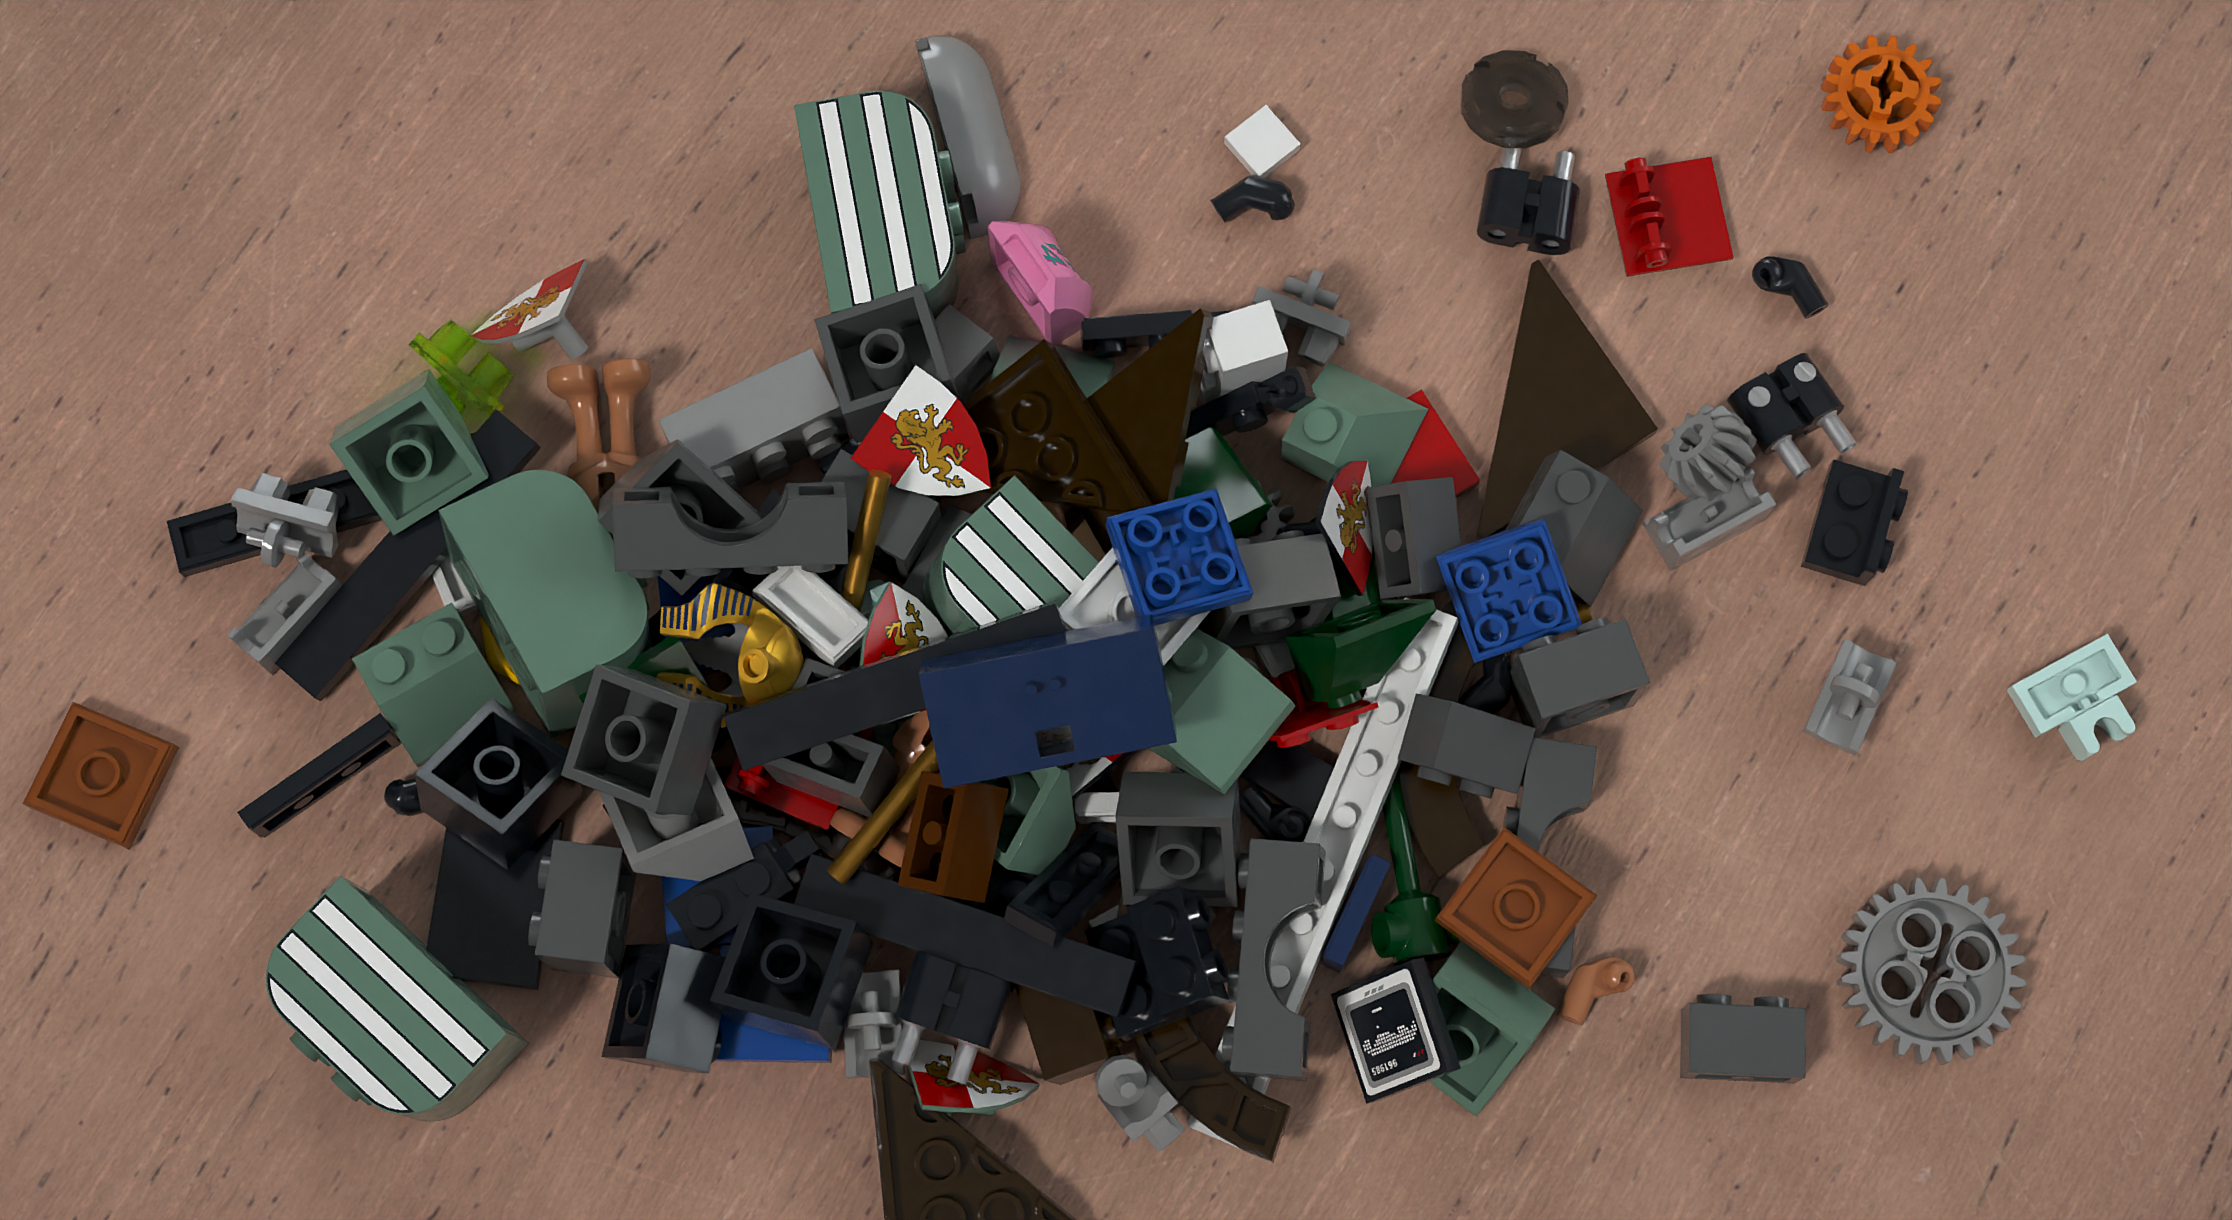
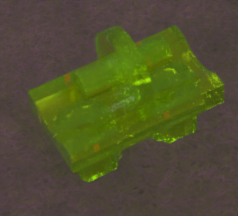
M452 319L435 331L429 339L418 333L408 345L442 374L436 380L460 414L464 412L466 405L456 397L459 391L489 415L496 409L499 412L503 410L505 405L498 400V397L505 391L515 375L489 352L470 373L466 372L458 363L477 341Z

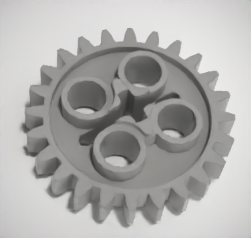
M1920 877L1910 882L1909 895H1907L1901 885L1895 883L1888 888L1890 903L1882 896L1876 894L1868 900L1874 915L1859 910L1852 916L1856 925L1862 930L1861 932L1847 930L1841 936L1845 943L1854 948L1853 951L1843 952L1836 956V962L1851 968V973L1836 980L1837 985L1852 987L1855 995L1843 1003V1007H1861L1864 1014L1858 1019L1855 1027L1860 1029L1873 1024L1877 1028L1872 1041L1874 1046L1881 1044L1888 1038L1893 1039V1057L1895 1058L1903 1056L1909 1047H1913L1916 1064L1921 1065L1927 1062L1931 1051L1934 1050L1940 1065H1945L1951 1062L1954 1047L1957 1053L1965 1060L1974 1056L1972 1039L1984 1049L1995 1043L1988 1027L1999 1032L2010 1028V1023L2001 1011L2014 1012L2021 1008L2022 1004L2010 996L2009 991L2026 986L2027 981L2018 976L2011 975V969L2026 962L2024 956L2009 954L2007 949L2008 946L2019 939L2018 934H2000L1998 928L2007 916L2005 913H2001L1989 919L1984 914L1989 903L1987 896L1974 904L1967 902L1969 886L1966 884L1960 886L1952 895H1948L1945 878H1940L1934 882L1931 891L1927 892L1926 886ZM1905 920L1916 921L1923 927L1926 934V941L1923 947L1912 946L1905 940L1902 933V926ZM1945 924L1949 925L1951 934L1934 965V972L1941 975V977L1928 984L1925 988L1920 1005V1014L1918 1018H1914L1910 1015V1009L1914 1000L1919 995L1928 971L1920 965L1936 955L1941 939L1942 927ZM1959 943L1969 944L1977 951L1979 965L1976 970L1966 969L1958 962L1956 947ZM1885 972L1896 973L1905 982L1906 992L1902 1000L1892 999L1883 990L1881 981ZM1939 995H1947L1957 1003L1959 1017L1956 1023L1946 1022L1938 1015L1935 1004Z

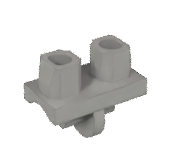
M1314 269L1307 283L1291 276L1287 277L1283 291L1300 297V302L1258 286L1252 300L1253 305L1267 300L1271 301L1282 335L1287 324L1306 330L1307 332L1299 349L1298 357L1315 365L1325 367L1336 351L1338 343L1345 345L1351 331L1349 328L1351 321L1313 307L1315 303L1334 310L1339 295L1320 288L1325 273Z
M264 473L258 477L250 490L237 487L231 499L232 506L237 509V532L247 535V544L261 547V562L263 565L277 567L285 554L301 558L304 550L333 558L339 545L336 531L339 504L337 495L334 492L315 487L309 490L301 505L288 501L290 497L288 483L279 477Z
M1844 639L1802 732L1847 753L1856 755L1897 662L1870 653L1855 643Z
M899 970L862 973L844 1023L847 1079L869 1078V1060L872 1058H879L899 1075H905V1065L892 1060L903 1028L902 1020L894 1017L901 998Z
M1113 1056L1106 1060L1098 1069L1095 1078L1096 1089L1099 1092L1097 1096L1133 1142L1143 1134L1156 1150L1160 1152L1183 1133L1185 1128L1170 1112L1178 1102L1141 1058L1136 1061L1130 1056Z

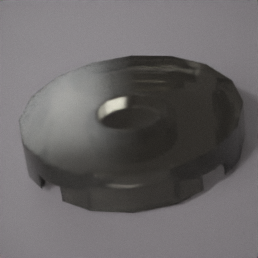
M1502 50L1484 56L1474 64V69L1468 75L1466 74L1460 92L1461 114L1469 129L1481 139L1503 148H1529L1544 143L1559 131L1567 113L1568 86L1560 71L1551 63H1548V66H1546L1543 62L1537 61V55L1526 51ZM1507 92H1517L1525 96L1528 101L1522 105H1511L1506 103L1500 96Z

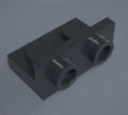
M1833 459L1827 471L1801 567L1865 586L1871 580L1876 571L1884 573L1889 564L1894 546V541L1886 539L1891 520L1899 521L1908 496V490L1900 488L1904 471L1892 468L1888 475H1884Z

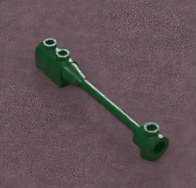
M1314 517V518H1313L1311 521H1309V522H1315L1316 517ZM1328 545L1341 597L1324 622L1380 600H1398V597L1380 599L1374 545L1363 596H1357ZM1367 688L1360 690L1362 699ZM1397 771L1382 809L1398 895L1384 907V912H1378L1374 915L1371 924L1372 942L1376 953L1381 958L1393 957L1394 965H1400L1423 957L1425 962L1447 957L1450 955L1449 945L1456 944L1459 941L1456 936L1434 921L1442 911L1440 898L1421 890L1399 771Z

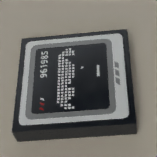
M1424 957L1407 961L1331 994L1366 1104L1383 1100L1461 1069Z

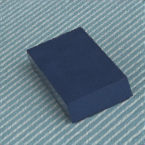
M1374 854L1372 857H1368L1320 961H1323L1321 965L1338 973L1341 971L1391 862Z

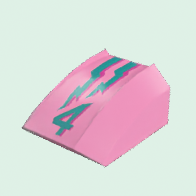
M992 221L988 225L991 263L1026 310L1045 340L1056 346L1080 331L1081 322L1084 321V318L1090 317L1094 297L1093 290L1086 281L1079 277L1057 246L1056 237L1051 230L1034 224Z

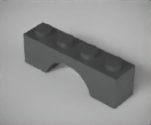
M844 482L787 483L779 502L767 516L752 525L737 529H720L699 522L684 510L671 487L613 489L612 517L615 572L628 571L630 577L653 578L660 576L663 573L662 570L686 569V573L692 576H712L718 574L720 568L741 567L744 568L746 573L761 575L776 572L778 566H801V569L804 571L820 573L834 570L836 564H848L847 497Z
M1533 737L1517 793L1516 808L1506 807L1503 827L1538 851L1544 832L1552 824L1564 817L1584 812L1591 802L1597 747ZM1575 927L1540 975L1564 978L1570 971Z
M1250 839L1249 853L1240 854L1238 887L1246 888L1244 911H1235L1232 932L1233 945H1241L1239 968L1230 969L1227 987L1228 1003H1236L1234 1026H1225L1222 1042L1223 1061H1231L1230 1072L1238 1076L1307 1081L1311 1023L1289 1010L1280 1000L1273 986L1270 964L1273 948L1283 930L1298 917L1321 909L1326 851L1319 843Z

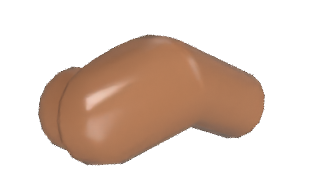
M1605 957L1578 966L1573 973L1557 1015L1566 1021L1583 1026L1594 999L1618 992H1626L1632 987L1635 980L1633 967L1628 962L1617 957Z

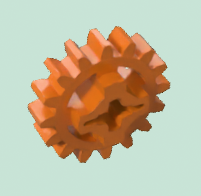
M1874 35L1867 37L1863 50L1854 42L1849 43L1843 53L1844 58L1834 57L1828 68L1831 74L1826 75L1821 84V90L1830 93L1821 104L1822 111L1836 112L1829 125L1830 128L1835 130L1845 126L1849 130L1845 143L1850 145L1858 137L1865 139V151L1869 153L1872 152L1877 142H1883L1887 152L1894 153L1899 145L1900 138L1908 146H1912L1920 135L1919 131H1928L1935 120L1931 114L1936 113L1942 102L1941 98L1932 95L1942 83L1941 78L1927 77L1926 75L1933 61L1927 58L1917 62L1913 58L1917 45L1912 43L1904 51L1897 49V37L1892 35L1885 46H1879ZM1875 65V67L1868 71L1860 69L1864 66ZM1880 80H1882L1881 91H1883V100H1885L1882 108H1880L1881 97H1879L1880 92L1877 88ZM1894 117L1903 119L1896 123L1887 124V121Z

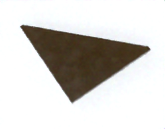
M1539 259L1531 264L1476 534L1477 540L1500 533L1507 528L1546 456L1561 449L1598 471L1655 435L1658 430Z
M1200 308L1087 398L1153 505L1174 500L1176 487L1181 486L1189 442H1185L1191 409L1192 407L1196 408L1205 364L1201 362L1207 328L1212 329L1214 319L1210 311ZM1078 507L1106 555L1112 548L1105 526L1107 517L1122 513Z
M1043 339L962 403L978 428L988 458L991 488L976 492L995 494L1015 475L1039 501L1120 513L1153 506L1056 348L1049 341Z
M879 1058L869 1060L884 1220H1076L947 1113L922 1110L915 1087Z

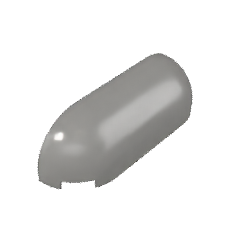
M929 36L915 40L945 150L949 151L954 182L971 239L988 234V225L992 221H1008L1016 210L1021 195V179L991 73L982 56L972 46L962 40L949 36Z

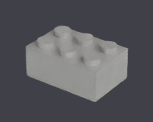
M812 348L658 420L668 444L677 439L681 441L739 495L741 494V488L758 480H761L762 483H770L782 478L791 471L792 464L809 456L814 460L823 458L841 447L840 441L849 438L839 401Z

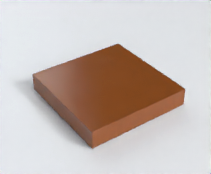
M72 702L23 804L33 810L130 850L179 747L164 739Z
M1503 827L1434 921L1528 990L1596 899L1597 895Z

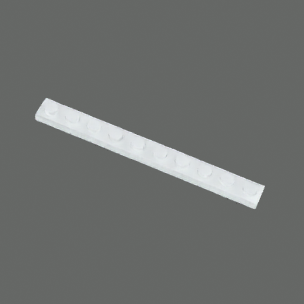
M1435 611L1378 684L1367 687L1362 700L1377 702L1379 708L1359 714L1360 722L1351 726L1304 839L1305 843H1319L1326 851L1321 909L1298 917L1283 930L1273 948L1270 964L1271 978L1278 997L1289 1010L1298 1014L1401 764L1402 760L1397 758L1415 695L1418 693L1429 696L1459 623L1457 617L1442 611ZM1236 1006L1227 1026H1234ZM1222 1037L1215 1057L1230 1071L1231 1061H1223ZM1234 1074L1247 1085L1264 1095L1271 1078L1238 1076ZM1190 1115L1186 1126L1234 1146L1217 1136Z

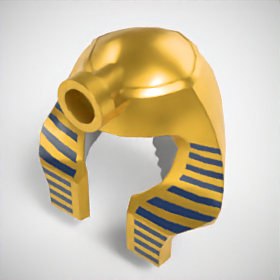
M712 583L706 585L690 603L679 607H661L660 634L677 638L699 639L698 641L691 640L684 645L693 662L696 661L698 665L704 664L706 668L711 667L713 670L727 673L732 678V683L726 690L717 693L707 688L700 682L697 676L660 672L657 674L658 679L726 704L725 713L791 691L804 664L798 638L788 625L752 597L731 588ZM731 623L735 627V633L730 637L699 639L714 626ZM724 717L722 719L720 728L727 727Z

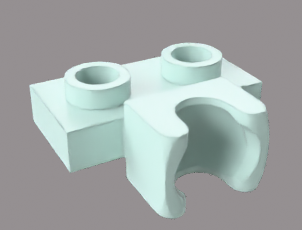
M2108 634L2007 689L2008 694L2035 738L2057 726H2061L2058 728V731L2073 756L2081 762L2097 753L2100 749V744L2094 734V726L2103 728L2114 742L2125 739L2133 734L2136 729L2134 721L2116 694L2131 687L2137 681Z

